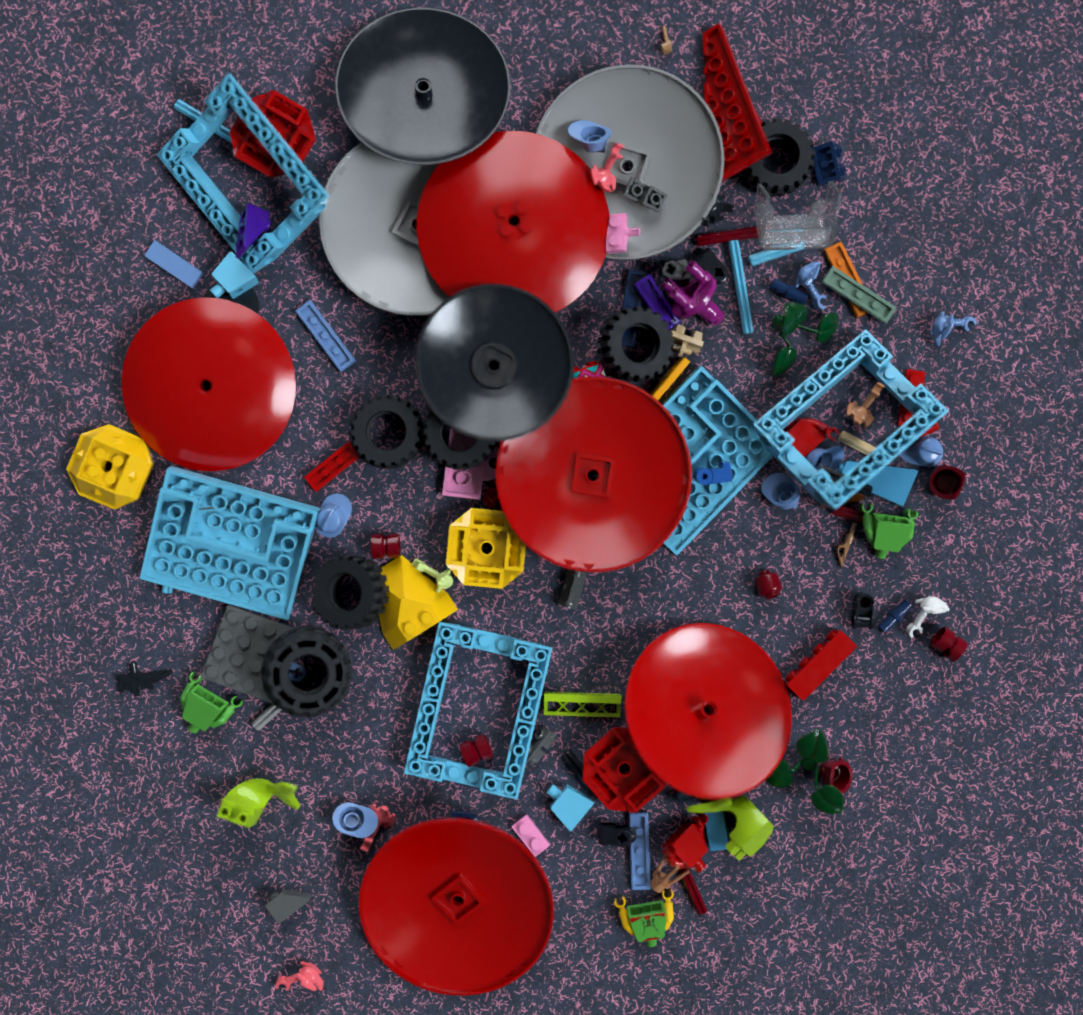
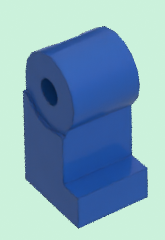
M728 461L719 462V467L717 468L699 467L694 471V480L702 485L732 481L731 464Z

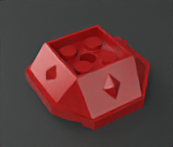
M275 90L250 98L303 163L316 142L308 110ZM239 116L229 132L235 158L269 178L287 175Z
M613 727L584 752L582 780L609 810L636 813L665 788L666 783L641 758L632 741L628 727ZM623 763L629 765V769L626 772L619 770V766Z

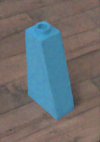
M844 461L838 465L836 471L847 474L859 462ZM886 466L866 484L873 487L871 495L902 507L905 504L918 471L915 469Z

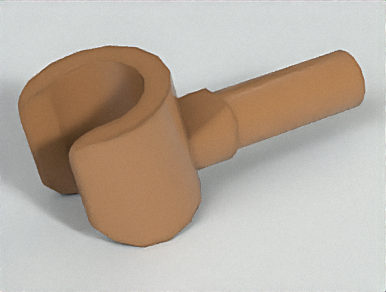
M663 26L661 29L664 43L660 44V49L663 55L672 51V42L668 38L666 27Z

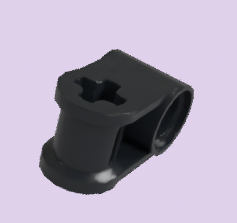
M708 247L693 260L716 279V284H722L726 280L728 269ZM721 271V272H722V277H721V276H717V277H716V276H715V273Z
M861 592L857 593L853 598L852 629L861 627L873 630L874 599L869 594ZM866 597L867 604L861 607L860 600Z
M599 823L598 844L626 847L636 840V831L630 826Z

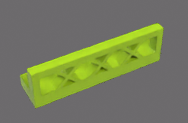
M544 691V715L620 718L621 694ZM548 702H558L561 705L556 711H548ZM568 702H577L580 707L575 712H572L565 705ZM587 703H596L599 708L595 712H589L584 706ZM607 703L616 704V713H608L603 707Z

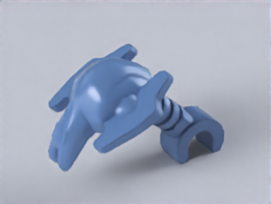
M811 262L799 270L795 287L797 288L800 284L806 286L813 298V307L816 310L825 309L826 306L821 305L820 300L826 299V296L819 295L814 284H812L818 275L821 263Z
M942 311L935 318L930 334H933L934 344L940 346L941 336L942 339H945L953 326H961L962 329L969 331L968 323L971 322L976 325L977 320L970 316H965L963 319H953V315L944 316L945 312Z

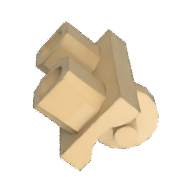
M676 324L672 330L671 341L674 340L675 345L672 349L679 351L678 357L682 358L683 353L691 355V352L699 354L704 343L702 341L703 333L695 330L690 337L684 335L686 328L683 325Z

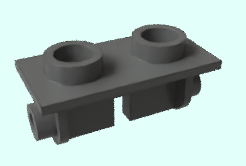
M568 569L558 605L577 610L587 573Z
M545 725L536 731L534 738L531 740L526 763L529 762L531 765L537 764L545 754L541 747L543 746L548 750L556 740L555 737L557 735L553 731H549Z

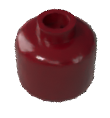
M770 570L758 573L759 577L755 579L754 583L759 596L765 597L766 600L779 596V592L783 587L778 574L770 572Z

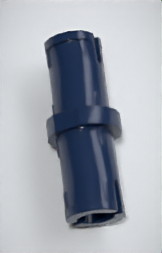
M774 278L769 286V289L783 295V298H789L804 305L809 296L795 289L794 285H788L777 278Z
M904 599L894 610L888 612L889 615L877 627L886 634L895 624L902 621L904 615L913 608L912 604Z

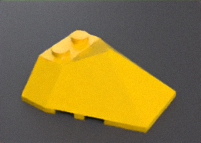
M401 555L400 558H396L381 567V575H385L387 578L385 585L389 586V592H386V597H389L388 603H384L386 608L384 613L379 614L383 635L393 650L458 610L449 594L441 589L440 593H436L437 584L423 572L412 566V563Z

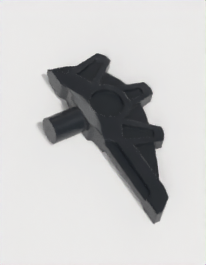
M137 662L129 663L130 673L115 675L119 683L118 692L123 693L126 689L132 691L134 696H139L140 690L146 688L149 690L153 689V684L170 676L173 670L138 672Z

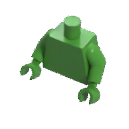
M860 503L859 511L864 513V516H862L864 533L867 541L876 549L875 556L877 558L885 559L888 551L899 552L913 538L915 526L913 519L918 517L916 510H913L910 516V508L905 509L903 517L874 512L870 515L873 505L867 503L868 509L866 511L864 504Z
M196 672L190 674L189 679L191 682L190 684L187 683L180 697L183 710L182 717L190 723L188 730L192 733H197L199 729L206 731L209 727L216 728L226 723L234 713V709L243 704L242 700L239 705H235L234 699L237 696H234L231 699V705L227 706L229 702L204 687L196 685V683H200L203 680L201 678L202 674H200L198 680H194Z

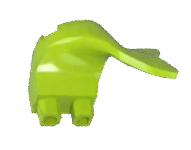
M262 778L244 781L230 790L223 798L217 817L250 828L257 823L272 796L278 797L286 805L298 810L300 803L294 795L297 787L285 782L273 783Z
M745 795L686 807L687 811L692 813L727 811L735 816L736 827L729 834L731 840L724 847L739 861L746 854L750 857L754 855L764 845L773 831V824L767 820Z

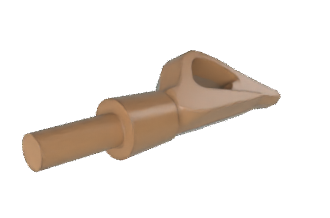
M854 522L849 534L846 533L844 543L836 547L840 567L843 566L849 547L855 537L853 534L857 524ZM843 548V554L840 556L839 549Z

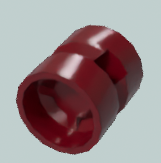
M372 534V559H383L385 555L388 558H400V534H388L387 537L383 534Z
M944 626L932 638L930 646L938 652L943 651V656L951 662H955L967 649L968 642L960 636L955 637V632Z
M485 734L475 737L474 742L468 740L459 744L462 756L468 767L478 764L480 759L485 761L494 757Z

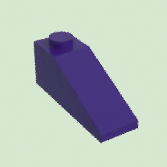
M249 203L240 214L235 258L240 259L261 237L264 231H268L271 224L268 211Z

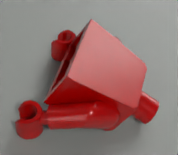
M809 417L797 418L784 428V432H788L794 439L793 446L804 458L826 438V434L830 441H835L830 436L832 433L840 435L836 428H830L820 420Z
M699 813V817L693 816L692 819L695 823H684L660 847L668 865L672 867L678 865L679 869L694 867L696 872H701L706 868V864L701 859L708 850L705 845L704 825L708 821V816L704 813Z

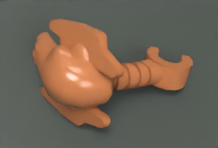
M877 382L862 405L857 406L858 403L856 401L848 404L846 416L849 417L850 415L854 425L860 426L864 423V427L867 428L872 423L874 417L869 409L867 411V408H869L875 398L880 396V391L885 385Z

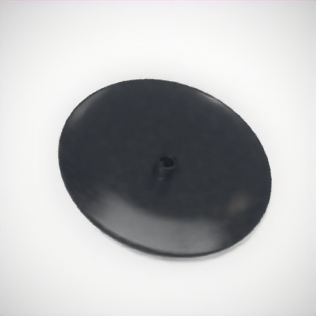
M411 8L384 15L357 33L346 47L340 59L336 74L335 90L338 106L345 123L365 146L383 157L397 162L413 165H434L459 159L479 148L492 136L502 122L507 110L510 96V77L506 61L493 39L478 25L449 11L434 8Z

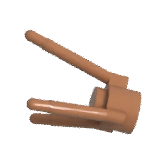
M665 855L657 869L652 873L653 879L650 881L651 888L658 893L668 889L672 884L689 874V870H686L670 880L669 878L679 869L678 865L668 874L664 872L659 873L666 861Z

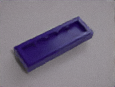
M650 274L633 284L647 308L652 309V313L658 312L662 315L660 319L668 322V330L681 322L673 315L672 307Z

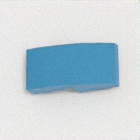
M725 811L705 813L708 816L706 828L710 850H727L724 846L729 842V833L726 827Z

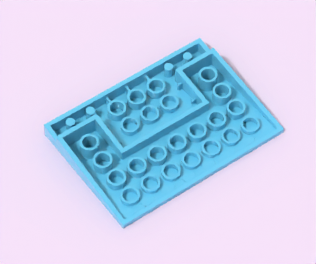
M698 366L662 403L673 416L684 435L692 467L691 491L685 512L676 529L663 543L676 556L773 457L763 446L753 427L757 420L702 366ZM728 461L731 464L732 481L702 485L694 480V471L699 467L717 468L719 467V462ZM595 472V473L593 474V476H594L596 479H598V476H599L598 473Z
M170 466L166 470L163 487L159 492L140 579L289 621L320 508ZM204 507H213V508H214V509H208V510H199V508L202 509V508H204Z

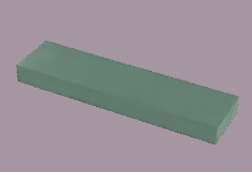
M834 266L830 268L821 282L883 324H887L897 308Z

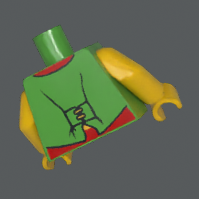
M670 889L668 897L664 896V890L661 892L665 903L663 900L630 905L627 906V909H625L626 898L622 896L624 901L622 905H619L615 898L614 904L620 909L618 913L623 928L631 936H636L638 942H646L648 947L656 946L657 939L665 937V931L669 929L674 920L673 903H671L674 895L673 891Z

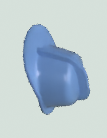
M588 120L575 121L568 127L569 135L580 141L585 151L592 153H604L606 151L607 140L612 133L609 128Z
M924 436L914 441L899 455L908 463L932 467L941 461L943 448L937 439Z
M839 446L828 449L814 448L805 459L817 471L821 465L835 470L843 461L844 450Z
M774 473L763 481L761 486L762 493L771 503L783 510L798 508L800 487L791 478L783 473Z
M339 493L332 494L324 500L315 526L319 534L332 538L343 531L352 512L350 500L345 495Z
M343 803L333 813L332 820L336 829L357 838L369 837L378 826V818L375 812L355 803Z

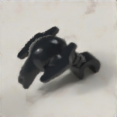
M718 195L709 214L706 217H702V225L709 227V223L716 224V222L723 220L724 216H720L722 212H734L731 209L734 208V205L721 203L720 200L725 199V196Z

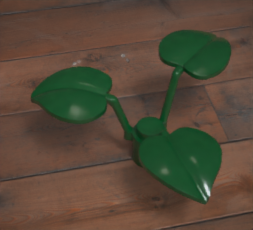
M785 303L784 315H776L772 320L771 326L780 332L779 336L785 341L787 347L781 348L778 352L771 376L775 377L788 371L796 359V350L792 348V345L785 337L786 334L790 335L796 328L817 334V342H826L834 335L838 327V315L835 313L826 314L819 322L818 329L814 330L799 325L804 321L807 314V308L800 303Z
M817 728L800 737L796 743V750L803 757L802 760H799L792 769H789V764L781 759L776 769L766 781L774 787L785 788L792 783L793 777L791 773L795 772L801 765L806 770H814L816 792H813L810 796L813 806L823 813L839 814L844 811L842 793L831 785H824L821 788L818 786L817 763L826 761L829 749L823 733Z

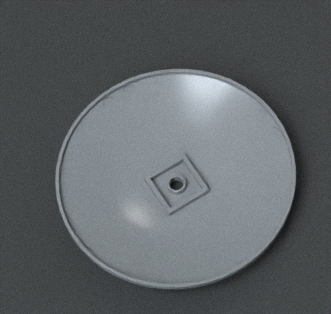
M617 65L594 71L567 87L552 102L538 126L536 134L556 140L568 147L590 169H593L594 164L597 165L598 169L604 167V164L611 155V148L615 143L624 145V148L619 151V154L623 155L622 159H617L610 170L612 175L616 177V188L610 193L604 192L608 204L609 215L626 213L628 216V228L639 227L641 235L629 237L627 252L606 253L605 258L636 260L648 258L675 247L702 224V217H706L716 201L724 170V148L719 126L702 97L690 85L666 71L644 65ZM588 120L609 128L612 133L607 140L606 151L604 153L585 151L581 142L569 135L568 127L575 121ZM631 162L633 164L632 170L624 171L622 169L623 164ZM631 177L667 194L660 212L653 211L622 195Z
M361 142L339 162L325 187L329 199L325 210L320 213L319 224L323 248L337 276L350 291L370 305L399 315H431L449 297L439 288L428 272L418 245L417 230L412 227V224L417 221L418 206L425 185L439 164L413 165L397 162L383 157ZM513 217L508 220L511 226H513Z

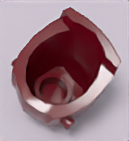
M944 463L942 466H938L929 479L931 495H937L947 500H956L964 486L966 473Z
M839 757V760L833 759L832 761L820 764L819 778L821 786H834L842 794L850 788L853 772L849 763L844 761L843 757Z

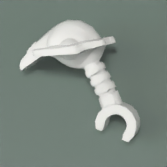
M934 596L916 600L915 603H920L922 610L917 615L914 623L907 626V634L913 638V631L915 629L920 634L923 633L921 624L927 613L940 614L949 612L947 604Z

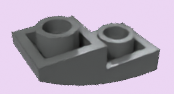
M633 177L629 179L622 194L626 198L656 212H660L667 197L666 193L653 186H648Z

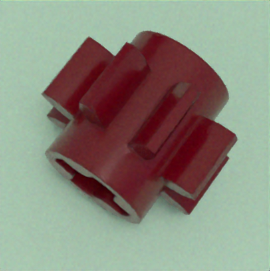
M493 487L487 489L482 499L485 506L489 510L493 508L495 510L501 509L497 489Z

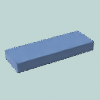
M154 240L144 255L191 288L195 287L203 275L202 271L156 240Z

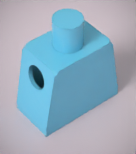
M232 251L227 254L212 272V277L217 284L210 289V292L216 298H219L226 292L234 299L259 283L256 276L240 259L235 258L236 255Z
M552 784L546 794L554 799L550 804V809L569 831L575 828L594 804V799L566 784L562 791Z

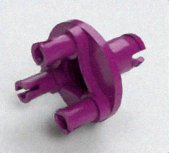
M691 261L686 266V271L695 279L684 288L679 287L668 277L662 281L663 283L660 286L674 300L672 313L677 319L683 320L694 314H699L711 326H713V323L717 326L724 319L725 314L711 299L716 288V279L708 271H704L695 261Z

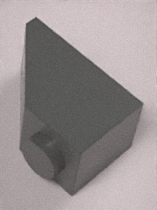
M285 889L279 893L275 891L267 898L269 901L265 907L276 922L280 924L310 901L312 894Z

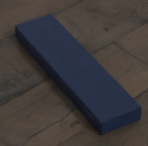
M628 269L621 311L630 307L642 306V298L633 284L644 278L647 272ZM629 327L625 330L622 336V346L635 348L638 328Z

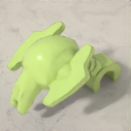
M414 559L412 566L436 578V593H440L441 589H447L453 585V578L449 567L444 572L439 573L427 566L423 561Z

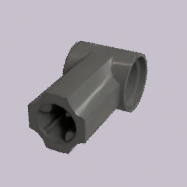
M687 260L666 262L664 268H662L663 275L669 279H674L675 283L690 280L691 275L686 271Z

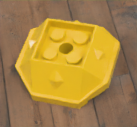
M108 424L80 435L66 470L79 495L116 510L139 500L154 462L148 445L141 437ZM110 461L112 463V469L108 472L106 470V464Z
M470 508L449 525L446 565L463 585L503 589L524 571L526 544L514 532L503 511ZM484 543L492 545L491 553L485 554L482 551Z

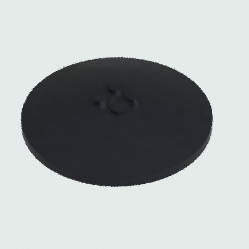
M478 285L452 295L441 303L428 318L417 344L416 375L420 390L428 406L451 429L477 440L489 442L510 441L538 430L559 410L566 399L573 378V349L569 335L560 318L540 298L530 292L509 285ZM497 361L499 369L496 371L491 370L488 367V363Z

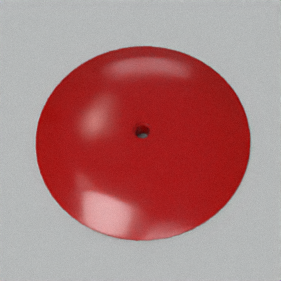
M193 298L180 301L162 309L152 316L137 332L128 348L123 363L121 384L123 401L135 430L146 444L160 456L189 469L223 471L255 460L278 440L286 428L293 411L296 396V378L293 362L285 343L277 331L259 314L229 300ZM205 380H208L211 383V388L209 391L205 390L203 387V383Z
M711 623L687 624L671 629L660 635L644 649L633 666L628 679L625 696V714L632 741L647 766L660 779L673 788L700 798H730L748 792L760 785L780 763L786 751L791 732L792 713L789 693L780 671L769 655L758 644L742 633ZM704 706L708 708L709 715L704 712Z

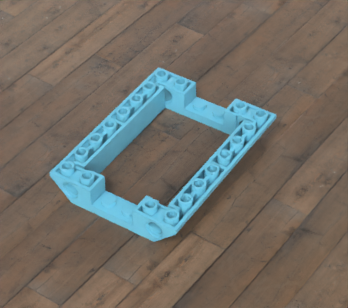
M228 74L205 99L204 102L208 106L189 129L180 128L159 151L157 156L236 252L240 215L192 157L232 112L236 111L302 194H305L290 206L293 212L272 233H265L240 258L248 269L255 273L277 259L325 210L329 195L233 76Z
M864 330L753 424L763 446L817 502L833 510L840 507L948 413V410L922 384L915 388L890 363L893 355L867 330ZM859 364H862L881 384L885 385V388L913 416L835 484L823 468L817 471L793 446L794 439L788 432H784L783 429Z
M439 622L404 773L442 782L444 779L480 788L482 792L517 800L552 647L459 624ZM455 644L468 649L475 648L509 656L511 659L529 661L504 772L478 766L468 767L465 763L429 755Z

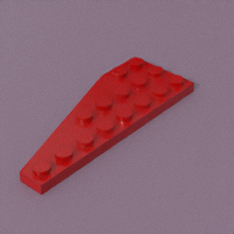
M718 23L703 33L704 74L706 77L704 100L716 119L724 148L722 181L768 156L772 151L723 26Z

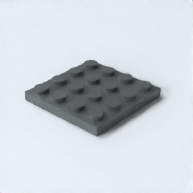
M228 605L201 678L272 703L262 684V662L273 641L294 628Z

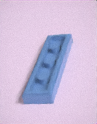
M311 300L295 310L340 372H343L356 362Z
M648 811L628 812L629 826L635 829L637 835L636 840L630 844L631 889L649 890L651 889Z

